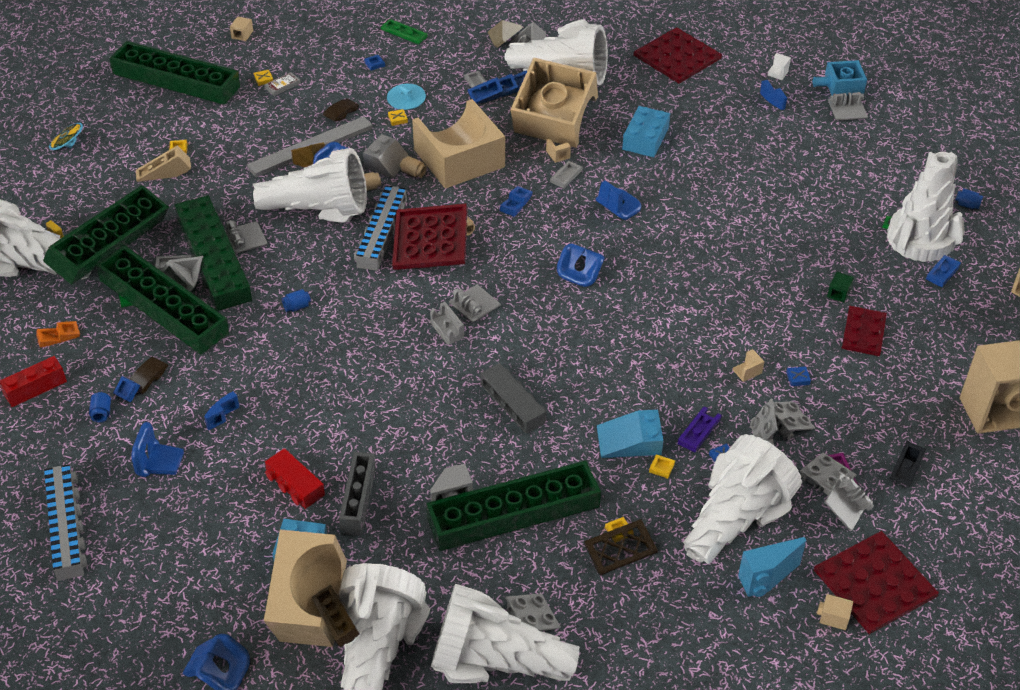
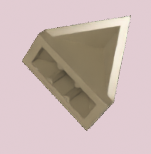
M502 20L490 29L488 34L494 46L498 48L523 27L519 24Z

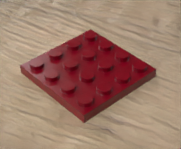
M677 27L635 50L633 56L678 84L722 58L721 53Z
M467 203L397 209L392 261L393 269L465 264Z
M883 531L814 566L815 573L836 597L853 601L851 614L869 635L938 597L939 594Z

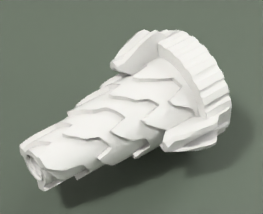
M585 19L559 27L558 34L560 35L558 37H545L544 40H531V42L510 43L509 48L506 50L505 60L508 66L513 69L523 68V71H528L534 57L596 72L597 85H602L605 80L608 58L605 31L602 25L589 24Z
M352 148L333 151L330 158L321 159L311 166L304 167L303 170L288 172L289 175L272 178L271 181L253 184L254 205L256 209L260 210L285 208V210L316 209L322 210L318 215L319 219L346 223L350 222L354 215L362 214L367 204V188L363 167L359 156Z
M929 152L924 172L920 173L919 180L915 181L913 190L903 200V208L897 210L890 220L887 234L889 244L892 245L895 251L906 258L922 262L940 260L944 255L950 254L954 250L955 245L961 244L965 233L963 214L961 212L953 214L954 190L956 186L953 183L957 169V156L952 152Z
M0 199V276L18 277L20 271L17 267L46 271L56 275L57 273L46 265L43 259L48 247L61 239L60 235L47 231L41 225L21 216L17 205ZM89 272L87 275H85V276L82 277L81 279L88 278L89 275L91 274V272Z
M747 434L741 435L726 453L719 454L708 484L709 488L712 489L709 494L710 499L703 506L699 517L693 523L692 527L694 529L683 541L687 556L698 562L705 561L707 564H710L727 542L730 544L740 532L744 533L755 519L760 527H764L766 524L775 521L789 512L792 508L791 499L802 484L801 475L794 463L768 441Z
M369 563L355 564L344 570L339 596L360 635L355 637L352 642L344 645L345 666L341 680L343 690H382L384 680L389 678L391 663L397 655L399 641L404 638L406 644H414L415 638L420 633L430 613V608L425 602L427 593L425 591V584L416 575L397 567Z
M455 584L442 623L431 667L435 671L444 673L448 682L451 683L488 682L489 674L486 670H499L507 673L519 672L533 677L536 673L561 681H570L577 668L580 647L562 642L558 636L539 631L537 628L521 622V619L510 615L488 595L475 589Z

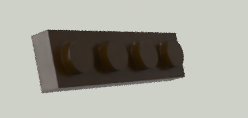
M331 585L312 597L340 648L352 642L355 637L360 635Z

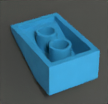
M638 410L597 425L601 458L662 455L663 435L658 410Z
M805 537L743 551L738 576L748 597L754 595L761 597L800 565L806 544Z

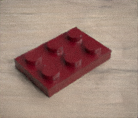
M849 305L841 349L880 356L887 313Z

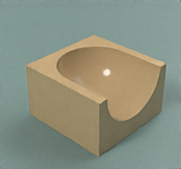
M533 57L511 107L514 132L543 140L550 139L552 142L559 144L569 143L570 146L577 148L580 125L589 100L596 101L598 98L596 72Z
M473 99L466 101V108L461 118L453 126L443 131L430 132L419 117L412 119L414 151L445 189L505 167V136Z
M1020 340L977 346L960 395V400L977 434L1020 428Z
M280 530L264 622L279 642L333 647L335 639L312 597L331 585L340 599L339 591L347 559L335 535Z

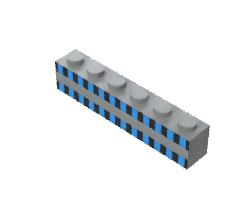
M386 185L384 191L380 193L379 202L375 204L374 214L370 216L369 226L365 227L364 238L360 239L359 249L354 254L357 268L378 271L395 230L397 209H403L407 201L406 188Z
M70 464L44 469L53 571L57 581L83 576V568L87 567V560L85 554L82 555V550H85L84 538L80 537V533H84L81 520L78 521V517L82 516L80 504L76 503V500H80L78 487L75 488L74 485L78 484L76 471L72 472Z

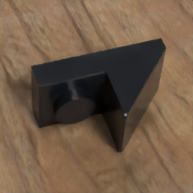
M906 441L890 479L910 487L917 470L921 466L926 449Z

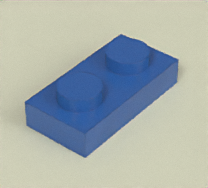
M944 255L927 274L926 280L943 287L959 269L961 262Z

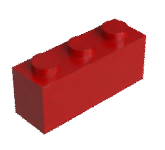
M52 356L0 380V387L10 406L14 407L66 383L67 380L62 366L56 357Z
M285 448L265 461V474L270 481L275 480L283 493L288 492L296 505H301L306 509L325 496L324 484Z

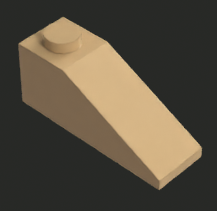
M177 145L136 169V181L178 177L191 169L190 157Z

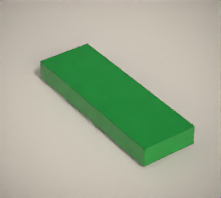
M391 19L381 26V30L416 44H420L428 37L425 32Z

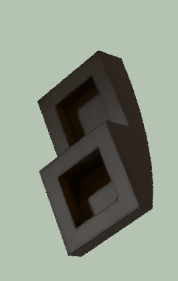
M346 98L331 105L323 112V115L335 122L346 118L347 113L358 110L359 104Z
M152 356L134 372L130 380L140 385L138 392L144 394L154 380L157 381L161 378L169 365Z

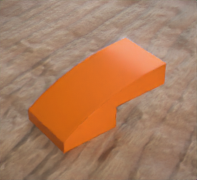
M76 321L57 322L56 328L37 329L36 336L41 348L80 337V332Z

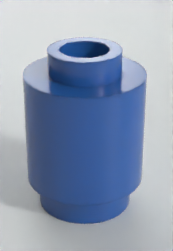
M963 188L962 191H958L955 200L958 201L957 205L974 210V208L979 209L983 196L979 195L978 192Z
M303 289L286 294L285 297L281 298L286 312H294L309 306V302H311L309 293Z
M98 392L91 396L89 415L93 421L104 422L109 417L111 397L108 394Z

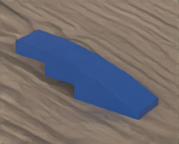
M527 70L514 76L510 74L500 79L496 77L467 91L476 104L516 93L522 85Z

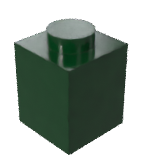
M837 271L829 285L827 297L845 303L852 289L854 277Z

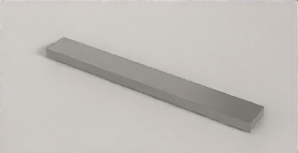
M363 116L247 164V167L255 177H258L292 163L291 150L324 142L325 146L331 142L340 143L373 129V125Z

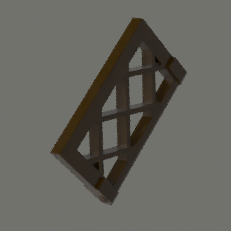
M642 519L584 541V545L600 576L658 553ZM638 528L640 537L627 532ZM623 535L621 545L609 541L613 537ZM626 537L638 541L635 551L623 546ZM600 542L605 543L602 552L596 551L593 545ZM640 542L646 544L648 550L641 553L637 552ZM607 544L619 549L616 558L604 554ZM621 550L633 554L631 557L618 560ZM603 557L614 563L604 567L601 559Z

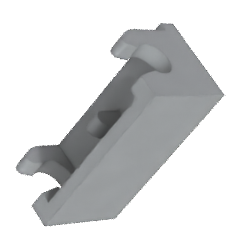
M446 302L440 304V311L438 313L432 308L430 312L431 320L429 322L447 345L464 338V324Z

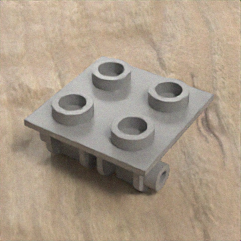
M860 92L852 93V95L851 93L847 95L846 93L833 94L828 99L836 120L868 118L861 102L864 99V95Z
M233 220L227 222L225 232L235 254L268 245L257 221L237 226V223Z
M478 284L465 292L462 289H455L453 291L454 298L449 301L452 306L472 323L501 306L496 299Z
M771 398L762 407L761 411L752 418L750 428L755 437H760L774 445L773 435L778 429L774 402Z
M774 402L777 429H780L779 432L784 438L792 439L794 431L815 429L811 420L802 413L795 402Z
M821 453L800 470L803 481L809 482L814 488L820 485L818 491L821 492L824 489L823 492L829 495L841 473L853 479L857 476V474L825 453Z
M843 473L838 477L824 502L851 531L864 509L869 511L874 507L872 504L873 500L865 495V491L861 490V487L856 484L852 477Z
M542 593L508 596L505 598L508 602L507 611L510 615L521 619V622L533 626L539 631L561 628Z

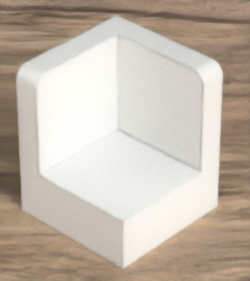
M776 53L773 66L768 71V76L783 80L788 73L791 57Z

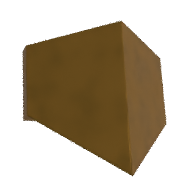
M324 142L291 150L293 164L302 167L313 165L314 156L325 146Z

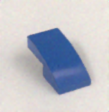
M768 80L762 81L760 94L775 107L785 110L787 97L781 88L774 89Z
M517 186L509 192V198L500 205L499 211L515 217L529 201L533 192Z
M234 391L222 397L207 411L204 418L208 430L226 422L225 415L239 408L238 397Z

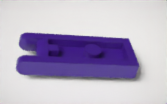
M704 406L679 437L678 445L696 453L721 420L722 415L718 413L713 418L706 414L708 408Z

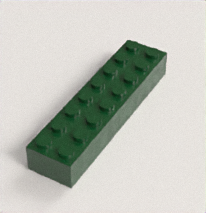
M126 41L109 58L114 75L223 105L240 88L237 70Z
M141 185L50 245L43 262L72 285L94 270L96 264L124 245L128 246L158 225L164 219L169 206Z
M209 195L174 204L178 222L193 257L203 256L199 271L216 311L251 302L250 285Z
M124 245L96 264L101 282L200 355L229 334L226 317Z
M582 461L426 503L427 520L439 551L599 508L601 491L587 461Z

